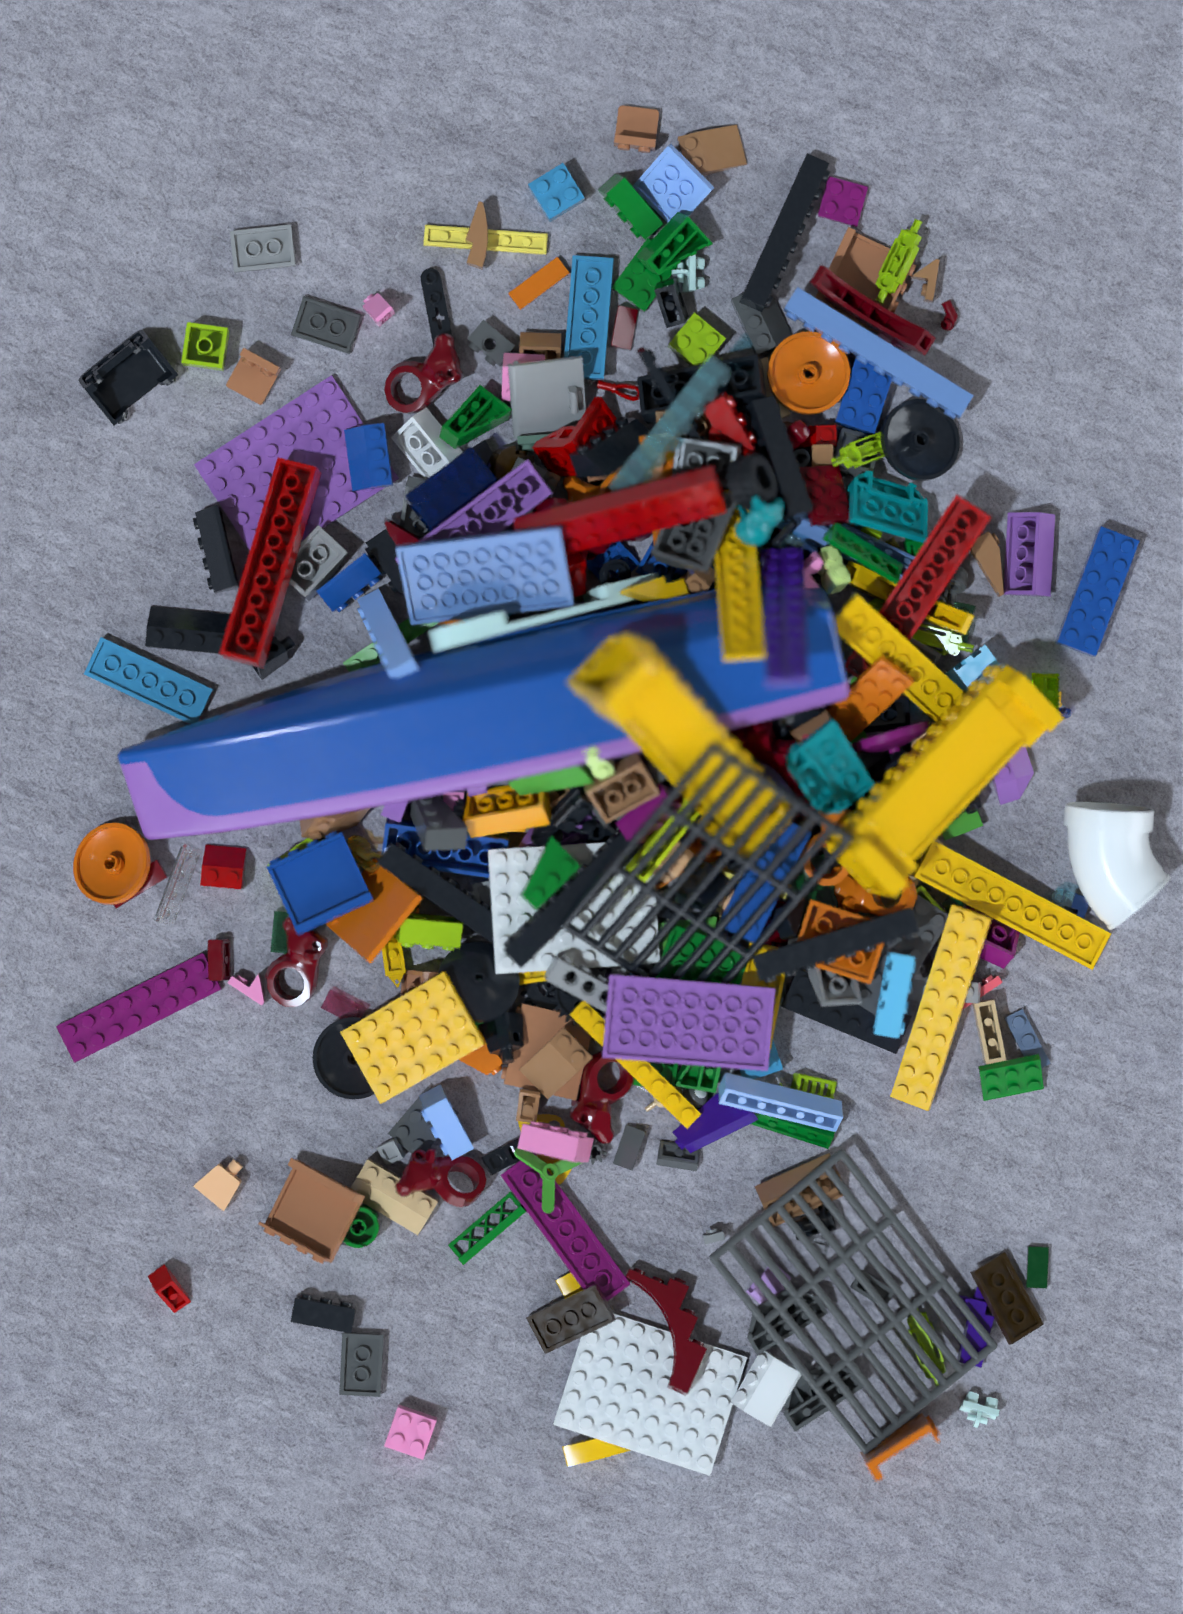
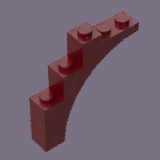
M823 265L819 266L810 281L813 286L826 296L825 299L835 308L853 315L863 325L881 332L896 344L925 356L936 339L926 329L894 314L864 296Z
M764 721L727 732L730 737L733 736L740 742L739 747L741 750L745 749L750 755L770 765L785 779L798 799L815 809L806 798L787 766L785 755L795 744V740H775L772 721Z
M629 1269L626 1279L652 1298L669 1326L673 1340L674 1359L672 1374L667 1388L686 1396L707 1351V1348L703 1347L704 1343L695 1339L689 1340L698 1317L694 1316L695 1312L686 1308L680 1309L689 1286L685 1285L686 1282L677 1277L674 1279L670 1278L667 1285L663 1284L664 1281L658 1277L653 1276L649 1278L640 1269Z

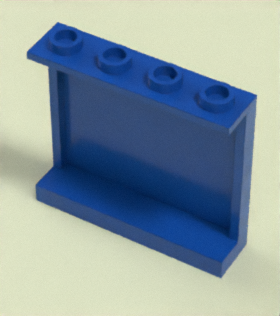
M337 831L329 833L325 836V840L321 842L318 840L312 841L307 844L308 848L301 851L299 848L289 852V856L282 860L280 857L269 862L270 865L266 867L298 936L373 902V898L342 832L337 833Z

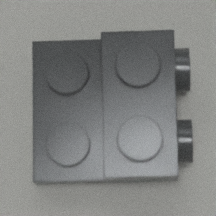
M841 427L834 458L840 456L839 450L845 447V445L870 436V434ZM874 438L865 440V441L860 442V443H857V444H855V445L858 447V446L863 445V443H866V442H868V441H871V440L874 441ZM877 454L862 459V461L865 462L867 460L876 458ZM876 461L857 468L851 467L848 469L844 464H840L841 476L844 477L848 474L856 477L865 471H874Z

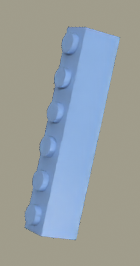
M379 588L357 599L360 605L357 610L366 629L370 631L368 633L373 643H375L374 646L377 652L381 655L380 658L390 678L395 677L397 679L419 670Z
M726 1072L718 1087L719 1104L833 1132L837 1131L843 1119L842 1101Z

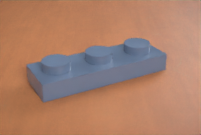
M1020 1009L1004 1017L1023 1057L1039 1054L1041 1068L1051 1064L1024 1010Z

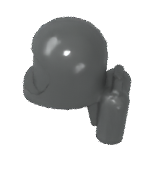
M960 566L957 568L937 601L954 608L957 594L964 592L967 587L968 573L964 568Z

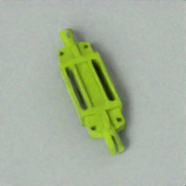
M914 219L910 230L902 229L898 238H895L878 273L879 277L875 285L880 289V292L875 301L883 304L887 294L895 293L898 285L903 284L920 249L918 244L922 237L917 234L922 224L920 220Z
M881 432L845 445V447L839 450L840 456L832 458L831 463L835 462L832 465L836 467L844 464L847 469L851 467L857 468L884 458L885 455L881 446ZM874 438V441H872V440H871V441H868V442L863 443V445H860V446H858V447L855 445V444L860 443V442H863V441H865V440ZM878 453L881 454V456H878L876 458L867 460L865 462L862 461V459L873 456Z
M921 623V627L945 632L947 635L931 630L917 629L912 637L923 644L942 648L943 651H936L945 656L947 654L957 656L961 650L973 653L975 646L974 644L964 643L962 635L953 633L952 630Z
M920 1312L922 1316L926 1319V1321L930 1324V1326L934 1329L932 1321H929L927 1312ZM912 1315L907 1318L908 1331L912 1336V1333L916 1334L921 1348L941 1373L944 1374L946 1368L943 1363L945 1361L943 1354L938 1349L940 1357H937L933 1341ZM917 1356L920 1368L924 1370L926 1378H933L937 1387L939 1382Z

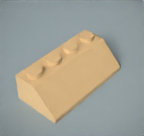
M368 1158L351 1189L365 1196L362 1201L364 1204L418 1235L439 1199L425 1191L414 1192L407 1197L399 1196L395 1191V1185L401 1177Z

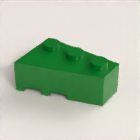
M615 173L597 189L604 197V201L618 212L616 215L623 223L627 222L631 227L629 229L630 232L637 239L640 237L646 240L664 224L625 177Z
M677 212L637 255V258L649 271L660 275L681 263L680 261L697 254V251L706 246L709 247L713 243L687 215Z
M479 385L442 426L439 437L451 447L457 449L508 421L512 409L483 386Z
M549 837L520 896L533 910H537L581 866L553 837Z
M682 1064L676 1075L675 1086L716 1093L721 1067Z

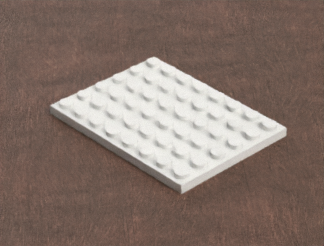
M591 843L560 846L581 866L583 863L588 865L593 860L591 855L598 848L603 850L608 844ZM644 843L636 845L635 848L639 851ZM545 846L488 850L495 974L547 971L555 955L569 957L574 961L572 964L578 967L580 965L587 968L620 966L564 928H561L522 968H519L502 951L505 948L503 943L510 936L515 938L520 933L518 928L524 922L530 923L535 918L533 913L536 910H533L520 896V893ZM631 859L623 866L624 868L631 861ZM577 871L570 876L572 879L578 875ZM616 873L592 897L571 924L581 930L624 877ZM631 883L588 935L598 941L641 889ZM562 885L555 892L559 894L564 889ZM648 894L605 946L615 952L655 905L656 899ZM546 900L540 907L544 909L549 902ZM657 915L622 955L630 963L633 962L658 932ZM659 944L642 964H657L660 961Z
M614 1314L616 1318L614 1322L582 1336L553 1425L710 1476L733 1405L731 1401L737 1392L747 1357L704 1343L703 1347L707 1348V1351L688 1394L684 1396L667 1388L672 1374L674 1359L673 1340L669 1331Z

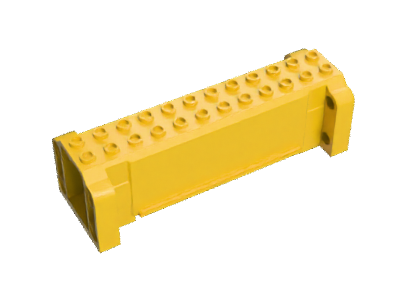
M624 633L618 637H609L566 682L599 715L619 725L673 786L678 783L711 742H716L763 774L764 769L759 764L751 761L753 757L745 749L741 750L739 747L740 742L735 737H730L727 734L729 730L721 722L717 723L715 720L716 715L708 708L705 709L702 706L704 702L697 695L693 696L690 692L692 688L686 682H681L678 679L680 675L672 667L668 668L666 665L667 660L661 654H656L653 651L655 649L653 644L647 639L644 641L637 634L633 636L629 633ZM714 752L680 794L689 801L724 758ZM732 763L694 807L701 817L741 771ZM748 775L704 829L714 835L758 781ZM765 786L720 840L731 846L775 793ZM782 798L739 848L738 852L748 857L791 807L790 803ZM792 817L791 820L785 825V827L780 831V833L774 838V840L768 845V847H769V846L778 838V836L789 826V824L792 822L793 817Z
M988 665L982 671L983 675L978 680L976 679L968 686L969 690L964 695L961 694L955 699V705L940 715L941 719L939 722L932 724L926 730L927 734L912 745L913 749L899 758V764L885 773V779L881 783H876L870 789L871 793L867 798H862L856 804L857 808L852 813L850 812L844 816L840 827L852 834L853 840L836 860L868 893L896 897L907 886L908 883L905 879L918 867L913 860L932 843L1021 747H1031L1045 731H1052L1064 719L1022 673L1015 671L1008 665ZM834 832L825 841L826 848L830 853L842 840Z

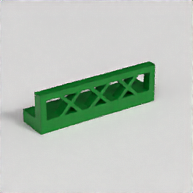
M834 523L824 533V541L894 584L899 582L903 568L901 562L837 523Z
M756 1112L754 1114L758 1120L751 1123V1125L829 1149L835 1134L833 1131Z
M509 1192L451 1241L448 1246L464 1265L522 1216L526 1210L516 1197ZM510 1198L517 1207L512 1212H504L503 1203ZM501 1205L500 1211H495ZM491 1213L500 1214V1220L497 1225H487V1217ZM502 1214H507V1216L504 1219H502ZM485 1219V1225L479 1224ZM475 1227H484V1236L480 1239L471 1238L472 1229ZM487 1228H492L490 1231L486 1233ZM469 1233V1238H464ZM459 1240L469 1241L468 1249L463 1254L454 1246ZM471 1241H477L471 1246Z

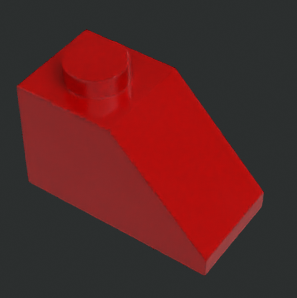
M836 425L808 426L810 430L809 437L797 447V449H809L812 445L833 444V448H836Z
M165 1264L148 1275L155 1292L174 1313L191 1302L176 1277Z

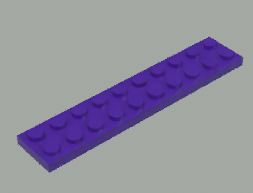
M794 547L761 549L766 687L809 685L802 548Z

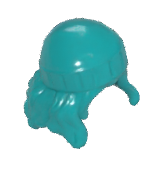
M754 496L752 498L753 508L750 509V513L738 506L742 517L735 525L736 536L743 543L750 546H759L765 543L770 536L772 527H775L783 518V500L777 498L767 505L762 503L757 496Z

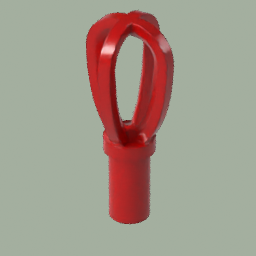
M598 381L597 388L611 391V393H616L627 400L637 401L639 399V390L636 385ZM627 388L636 390L637 395L630 396L617 389Z

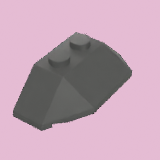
M784 1289L775 1296L781 1303L790 1294ZM807 1292L802 1296L819 1318L828 1314L817 1295ZM768 1300L757 1306L764 1316L774 1309ZM796 1302L786 1309L801 1329L812 1323ZM752 1314L747 1339L758 1356L776 1345V1343ZM780 1315L770 1322L783 1340L794 1334Z
M820 1365L809 1371L815 1380L825 1373ZM844 1367L837 1373L853 1394L863 1388L849 1368ZM802 1376L789 1395L784 1408V1416L794 1432L828 1411V1408ZM831 1379L821 1386L835 1405L846 1399Z

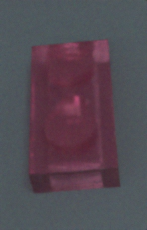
M331 989L321 1006L322 1009L340 1018L363 1017L367 1009Z

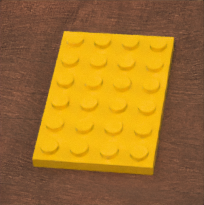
M442 972L340 1032L380 1104L486 1044L446 972Z

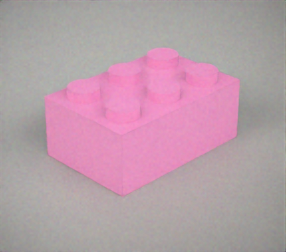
M531 1121L530 1124L522 1125L518 1149L571 1162H589L594 1138L587 1137L588 1133L571 1131L566 1127L550 1126L549 1123Z

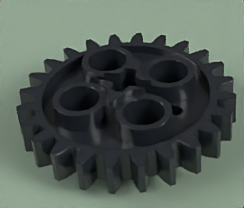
M600 967L589 968L591 974L596 977L598 974L604 976L607 971L605 969L600 972ZM567 972L565 979L571 980L575 976V972ZM591 981L589 985L583 984V989H590L593 982ZM551 983L550 986L554 988V991L549 992V995L554 996V999L550 1003H556L557 1005L553 1011L560 1010L561 1012L558 1017L560 1018L565 1015V1023L571 1019L572 1026H575L577 1022L569 1013L574 1009V1004L581 1002L582 999L574 995H567L563 989ZM608 990L601 993L602 999H607ZM591 1005L600 1016L606 1018L604 1011Z

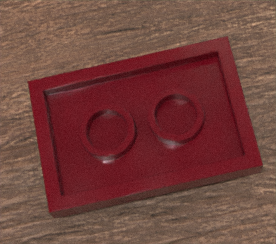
M833 465L800 467L799 471L801 477L805 480L808 498L811 499L813 504V511L808 515L810 525L850 523L849 505L839 465L836 467Z

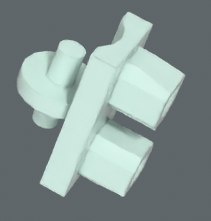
M696 254L688 256L677 265V269L671 270V275H676L678 283H682V292L689 293L705 287L704 277H696V270L704 269L705 259L697 257Z
M969 1391L965 1400L960 1404L959 1410L968 1413L967 1419L973 1421V1427L978 1428L979 1423L987 1424V1418L995 1420L1000 1411L997 1409L998 1399L987 1397L985 1404L980 1405L977 1404L979 1394Z

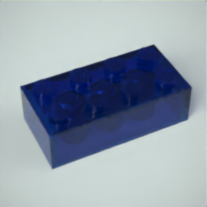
M469 447L406 494L405 501L429 532H431L496 484V478L474 449Z

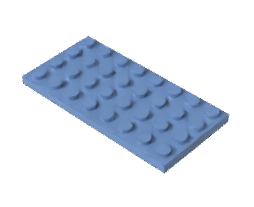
M561 526L397 545L396 547L411 625L482 617L502 611L509 614L574 606Z

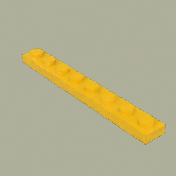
M582 1000L569 1015L603 1047L605 1020L587 1002ZM615 1059L686 1129L701 1115L647 1061Z

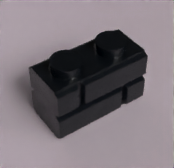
M573 787L551 809L552 821L558 829L570 833L595 808L584 787Z

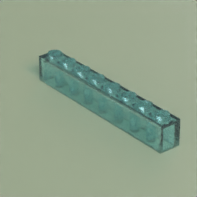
M710 354L607 486L615 492L642 485L643 482L645 484L648 483L654 475L651 473L656 466L660 468L667 459L665 454L668 450L673 451L679 444L677 440L682 433L686 435L691 429L692 425L690 422L694 417L698 419L705 411L703 407L707 401L712 402L718 394L716 389L719 385L722 384L724 386L730 379L731 375L729 373L731 370Z

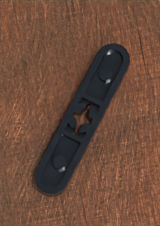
M428 268L421 274V285L434 346V340L437 335L447 333L452 336L440 273L434 268ZM436 308H438L440 316H444V320H441V330L437 322L433 321V318L436 317Z

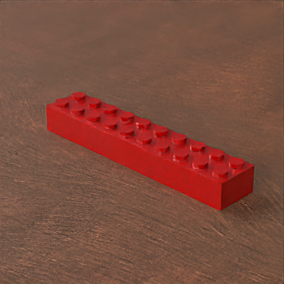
M277 458L219 652L225 659L264 669L322 474L315 466Z
M714 466L517 517L514 518V531L561 526L565 553L570 554L726 513V500Z
M956 494L878 613L908 641L911 640L992 517L959 494ZM855 649L844 664L845 670L856 678L872 665Z

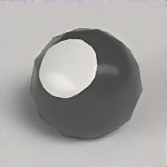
M686 1088L683 1092V1097L697 1110L708 1102L709 1095L706 1091Z

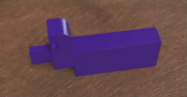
M976 1286L973 1298L964 1295L959 1296L990 1334L994 1316L985 1314L987 1303ZM967 1319L963 1334L976 1351L980 1352L987 1346V1343ZM960 1345L957 1360L965 1364L971 1359V1356ZM983 1360L976 1366L982 1368Z

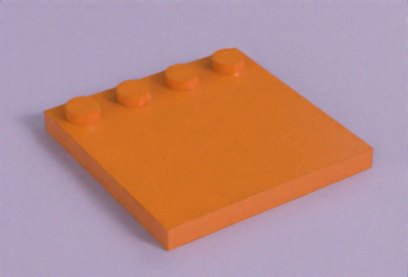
M373 858L361 874L373 898V902L325 924L369 963L373 962L422 900L404 882L377 864L375 858Z

